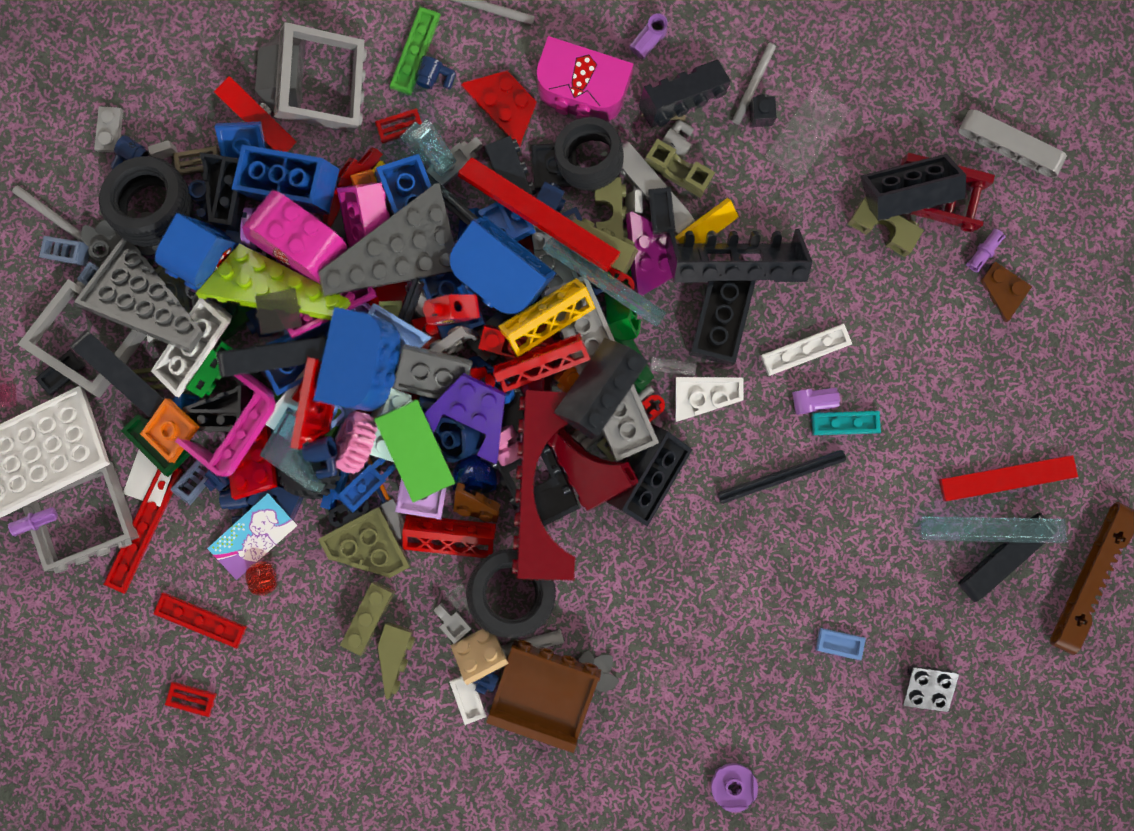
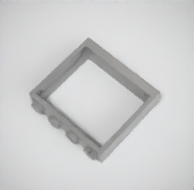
M285 22L280 29L274 117L350 132L357 129L359 125L361 126L363 113L360 112V104L364 100V91H361V87L366 74L365 70H363V62H365L367 56L364 40ZM293 37L354 51L350 117L288 106Z
M68 279L17 345L100 398L111 384L100 373L91 382L36 346V343L74 294H80L85 288V285L80 281H77L75 284ZM132 329L114 354L126 364L146 335Z
M113 462L22 507L25 517H27L28 513H38L41 511L38 503L39 500L104 475L124 535L58 560L46 524L40 526L36 531L32 529L30 531L44 571H54L55 574L69 569L68 565L73 563L76 565L84 564L90 561L89 557L97 555V557L107 555L111 553V548L116 546L118 548L127 547L132 544V540L139 538L137 530L133 526V519Z

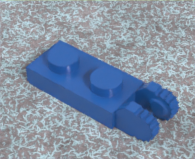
M382 458L377 459L372 465L370 464L337 498L354 513L396 469L394 464L390 465L381 475L376 468L386 460Z

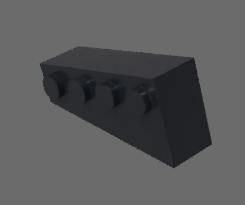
M717 59L695 67L691 74L685 71L679 73L670 82L665 78L658 82L659 85L656 87H652L651 84L644 86L638 107L651 128L657 125L661 127L675 116L682 117L694 107L700 108L708 100L724 96L727 93L731 80Z

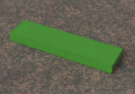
M419 7L390 83V89L411 96L417 80L416 74L421 58L426 56L441 17L440 13Z

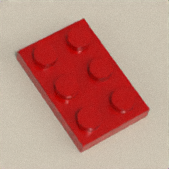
M266 424L236 470L229 476L231 497L235 500L278 487L271 429Z

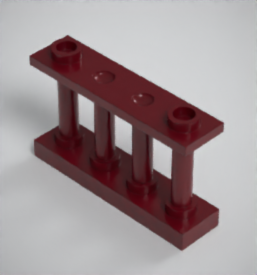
M908 152L902 159L901 165L928 159V157ZM959 166L966 174V184L971 185L972 188L966 217L953 214L956 201L946 203L944 211L929 208L917 210L910 214L959 226L965 232H974L982 227L984 221L975 219L981 190L993 184L995 175Z

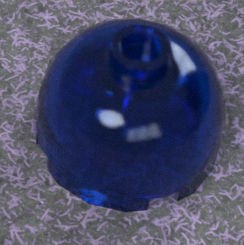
M473 455L455 466L452 473L455 484L452 485L454 491L458 483L465 485L464 491L470 494V490L482 489V493L496 490V471L488 461Z

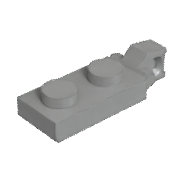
M477 137L468 144L465 141L461 144L459 142L426 171L444 187L458 175V171L471 157L474 159L478 157L476 152L483 145Z

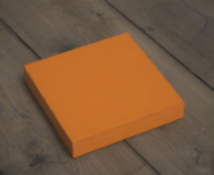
M165 398L140 434L169 463H175L184 450L175 442L177 438L190 441L200 426L171 399Z

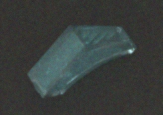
M427 119L421 125L414 122L400 136L406 147L413 154H419L421 160L440 176L456 162V159L434 125Z
M288 407L260 456L306 489L321 493L325 484L320 479H317L311 462L305 461L302 449L290 448L297 410Z

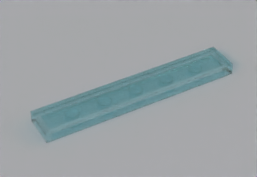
M553 237L543 247L544 251L654 326L658 327L666 315L665 311Z
M921 516V540L1028 543L1067 542L1065 519Z

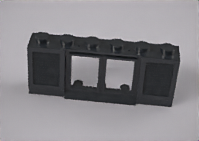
M668 229L665 245L674 283L732 280L807 282L813 261L800 229H795L791 243H781L782 235L780 231L772 233L770 243H760L761 237L758 231L751 232L749 243H738L739 236L736 231L729 233L727 243H716L717 236L715 231L707 233L705 243H694L695 236L693 231L685 233L683 243H676L673 229ZM708 254H730L732 261H710ZM739 254H760L762 261H741Z
M520 387L514 389V399L504 405L502 427L512 424L516 433H518L519 419H523V410H519L520 396H523ZM548 444L545 445L540 456L552 478L533 487L537 513L543 526L580 509ZM521 459L507 466H500L498 461L496 464L491 462L494 470L499 468L502 474L499 480L504 490L509 489L512 495L509 498L514 510L519 509V503H515L517 487L509 472L516 469L517 465H521Z

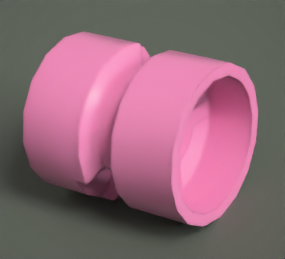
M512 424L501 428L498 458L500 466L508 465L521 458V456H517L518 442L521 441L516 440L518 435Z

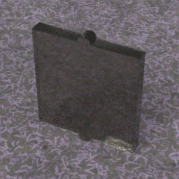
M295 288L255 296L258 312L256 317L259 318L262 335L302 327L299 312L301 306L298 305Z

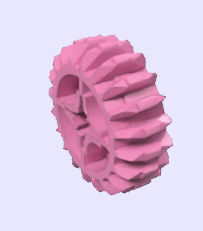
M354 411L341 424V428L335 438L337 446L335 462L339 470L354 474L364 467L365 462L368 461L377 431L374 417L361 411Z

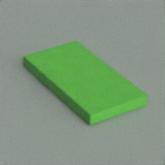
M417 399L374 418L413 503L455 484Z

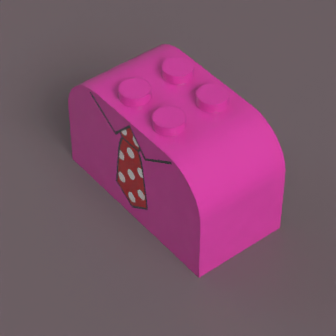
M548 36L537 67L538 93L546 105L555 108L556 112L568 115L570 113L576 115L578 119L596 117L604 121H610L621 111L631 82L634 64Z
M274 190L267 195L242 226L246 239L285 267L320 284L319 271L347 251L346 243L338 234L285 195Z

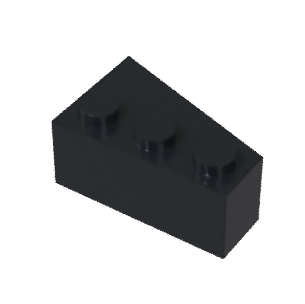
M507 136L483 146L494 172L530 195L536 194L532 181L528 182L525 176L528 173L527 166L524 160H519L517 153L520 152V148L516 139L512 140L511 136Z
M200 152L204 170L203 180L206 185L207 194L205 196L209 222L219 229L239 232L246 196L232 189L238 158Z
M240 385L228 392L219 393L210 399H204L183 407L182 410L200 426L197 431L230 432L252 399L255 391L247 385Z

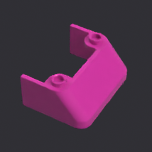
M249 373L234 376L255 391L252 399L214 454L200 443L177 438L175 441L210 471L219 476L227 477L233 474L275 410L273 391Z

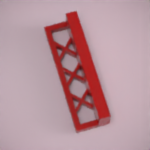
M579 333L495 365L494 376L496 381L500 382L503 391L507 392L589 361L590 357ZM580 350L583 353V356L575 359L567 356ZM562 358L557 366L552 367L546 364ZM540 366L536 374L530 375L525 373V371ZM518 374L515 382L506 384L504 379Z
M407 514L403 526V550L486 558L493 553L496 524L446 518L435 519ZM408 537L418 538L420 542H408ZM440 540L443 544L434 545L431 541ZM462 542L465 545V547H456L454 543ZM479 544L489 545L488 551L479 550L476 546Z

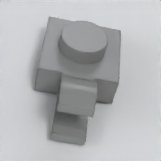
M440 603L435 608L434 612L443 621L439 628L454 644L472 629L458 611L451 615L443 603Z

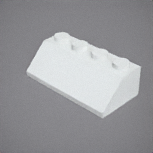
M199 298L189 313L204 334L192 353L168 344L151 370L176 397H180L232 318V315L220 304L208 299Z

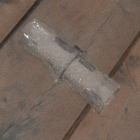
M652 357L650 370L670 373V376L679 374L695 377L697 364L677 361V358L669 360Z

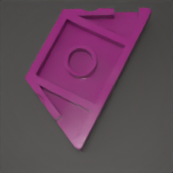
M628 212L626 214L628 239L635 242L634 247L638 250L631 265L632 279L635 283L633 295L634 299H637L672 279V274L665 249L667 234L653 235L652 224L649 220L634 212Z

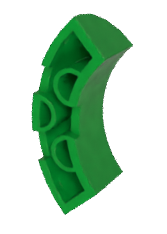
M630 267V269H629L627 275L632 278L631 267ZM607 271L606 274L608 279H610L611 273ZM616 274L615 280L611 284L612 287H614V283L620 285L621 291H624L625 289L629 290L630 286L628 285V280H625V282L622 283L617 280V277L619 275ZM599 276L600 281L604 282L603 277ZM610 290L604 292L607 307L606 321L613 337L621 340L637 338L641 327V320L637 319V311L641 310L640 299H634L633 293L624 297Z

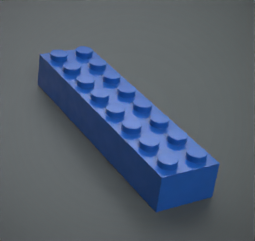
M419 154L376 167L374 173L377 183H381L385 190V204L390 217L431 187ZM454 273L419 279L424 282L423 291L426 300L445 295H474L463 286L464 283ZM457 305V307H454V309L457 312H460L461 305ZM480 310V318L448 326L437 325L441 340L446 338L448 332L456 326H463L474 330L481 328L485 323Z

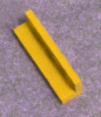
M575 278L498 327L501 333L508 339L514 353L519 357L595 309V306L586 286ZM584 298L587 305L580 309H575L577 301ZM561 311L567 312L563 320L560 322L555 321L558 313ZM542 323L547 324L544 332L541 334L536 333L539 325ZM523 335L528 336L526 343L518 347L515 340Z

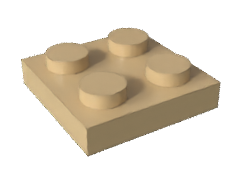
M484 629L451 645L466 685L508 664L498 637Z

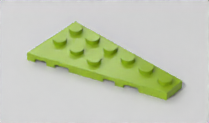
M238 244L196 292L198 298L201 299L209 297L215 298L219 302L233 301L239 302L243 306L273 311L281 309L286 310L290 314L298 312L309 314L310 317L326 320L332 319L334 307L347 309L350 306L348 298L340 294L323 297L320 284L241 244Z

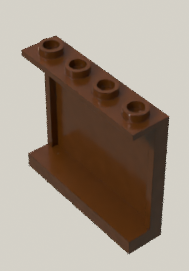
M514 640L507 660L508 664L505 665L486 723L574 753L598 681H600L601 669H598L592 663H580L569 655L560 656L554 654L548 648L542 647L540 649L534 647L528 641Z

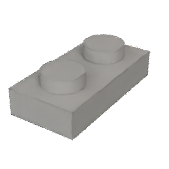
M98 107L94 150L97 152L114 153L115 144L121 137L123 110L121 108Z

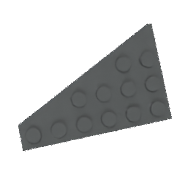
M436 183L319 271L318 276L323 297L410 281L412 279L453 273L450 265V255L454 242L440 184Z
M123 238L74 301L76 306L190 353H192L204 335L138 248Z

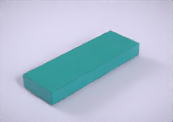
M880 411L811 413L812 436L881 433Z

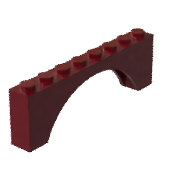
M547 324L539 326L536 333L541 334L544 332ZM557 332L542 342L553 344L562 339ZM504 356V362L514 359ZM555 360L546 364L554 367ZM540 366L525 371V373L530 375L536 374ZM517 374V375H514V376H515V378H514L515 381L517 380L518 374ZM552 375L520 386L523 393L526 390L552 392ZM565 427L558 430L548 441V444L553 447L557 455L558 463L565 469L570 485L575 488L580 504L587 511L598 507L639 483L629 462L609 461L591 454L570 436Z
M526 390L524 396H520L519 410H523V419H519L518 433H522V442H518L517 456H521V465H517L516 479H520V489H516L515 503H519V512H515L514 526H518V536L513 538V550H517V559L512 561V574H516L517 579L574 581L575 556L562 549L545 530L537 513L533 489L535 469L543 448L558 430L568 424L554 413L567 392Z

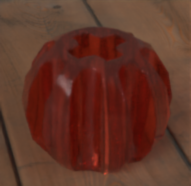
M256 562L246 570V582L252 594L258 596L267 595L277 587V576L271 563Z

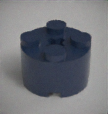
M448 416L440 419L433 434L445 461L451 463L477 454L484 440L482 432Z

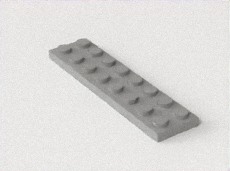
M583 275L576 279L586 286L595 309L560 330L563 339L580 333L591 359L604 338L615 340L588 277ZM569 282L544 291V296H548ZM584 298L577 301L575 309H580L587 305ZM561 311L558 313L555 321L560 322L563 320L567 312ZM582 350L572 353L570 356L574 359L583 356ZM588 361L575 366L578 375H580ZM634 384L603 429L615 461H619L659 443Z

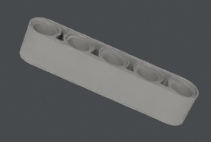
M969 110L958 131L960 135L1050 178L1058 176L1067 157L1065 152L978 110Z
M625 140L622 142L624 162L620 172L635 190L642 191V198L649 205L648 189L666 188L667 186L635 148ZM672 193L676 229L674 235L676 236L693 224L695 220Z

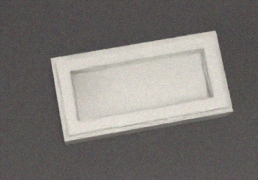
M462 676L449 681L465 725L487 717L480 695L475 691L476 685L472 683L466 685Z

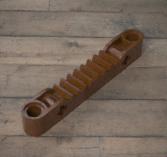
M1115 502L1110 507L1050 637L1051 645L1071 655H1075L1080 651L1092 626L1093 620L1090 612L1094 613L1095 610L1091 605L1099 603L1095 596L1103 595L1099 587L1106 588L1107 586L1103 582V579H1110L1106 572L1114 571L1110 563L1118 562L1114 555H1121L1122 552L1119 549L1126 547L1134 534V509L1120 502Z

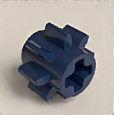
M210 470L204 475L207 478L204 484L210 491L217 489L218 492H221L230 485L229 476H219Z
M495 671L472 682V684L477 685L475 691L484 695L487 690L493 692L499 676L494 674Z

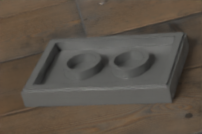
M403 344L393 389L439 399L463 373L469 375L472 360Z

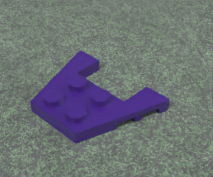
M463 373L424 413L433 434L442 415L453 418L486 434V438L477 456L494 464L497 463L506 393Z

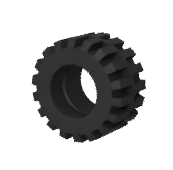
M288 446L286 448L287 452L285 454L282 453L280 457L282 461L278 463L280 468L278 477L282 478L280 484L285 486L284 489L287 492L315 500V498H323V495H329L330 489L334 490L337 486L335 483L341 477L338 474L342 472L338 468L335 476L317 479L316 470L327 468L326 461L313 462L312 472L307 478L306 471L311 462L305 461L302 449L290 448Z

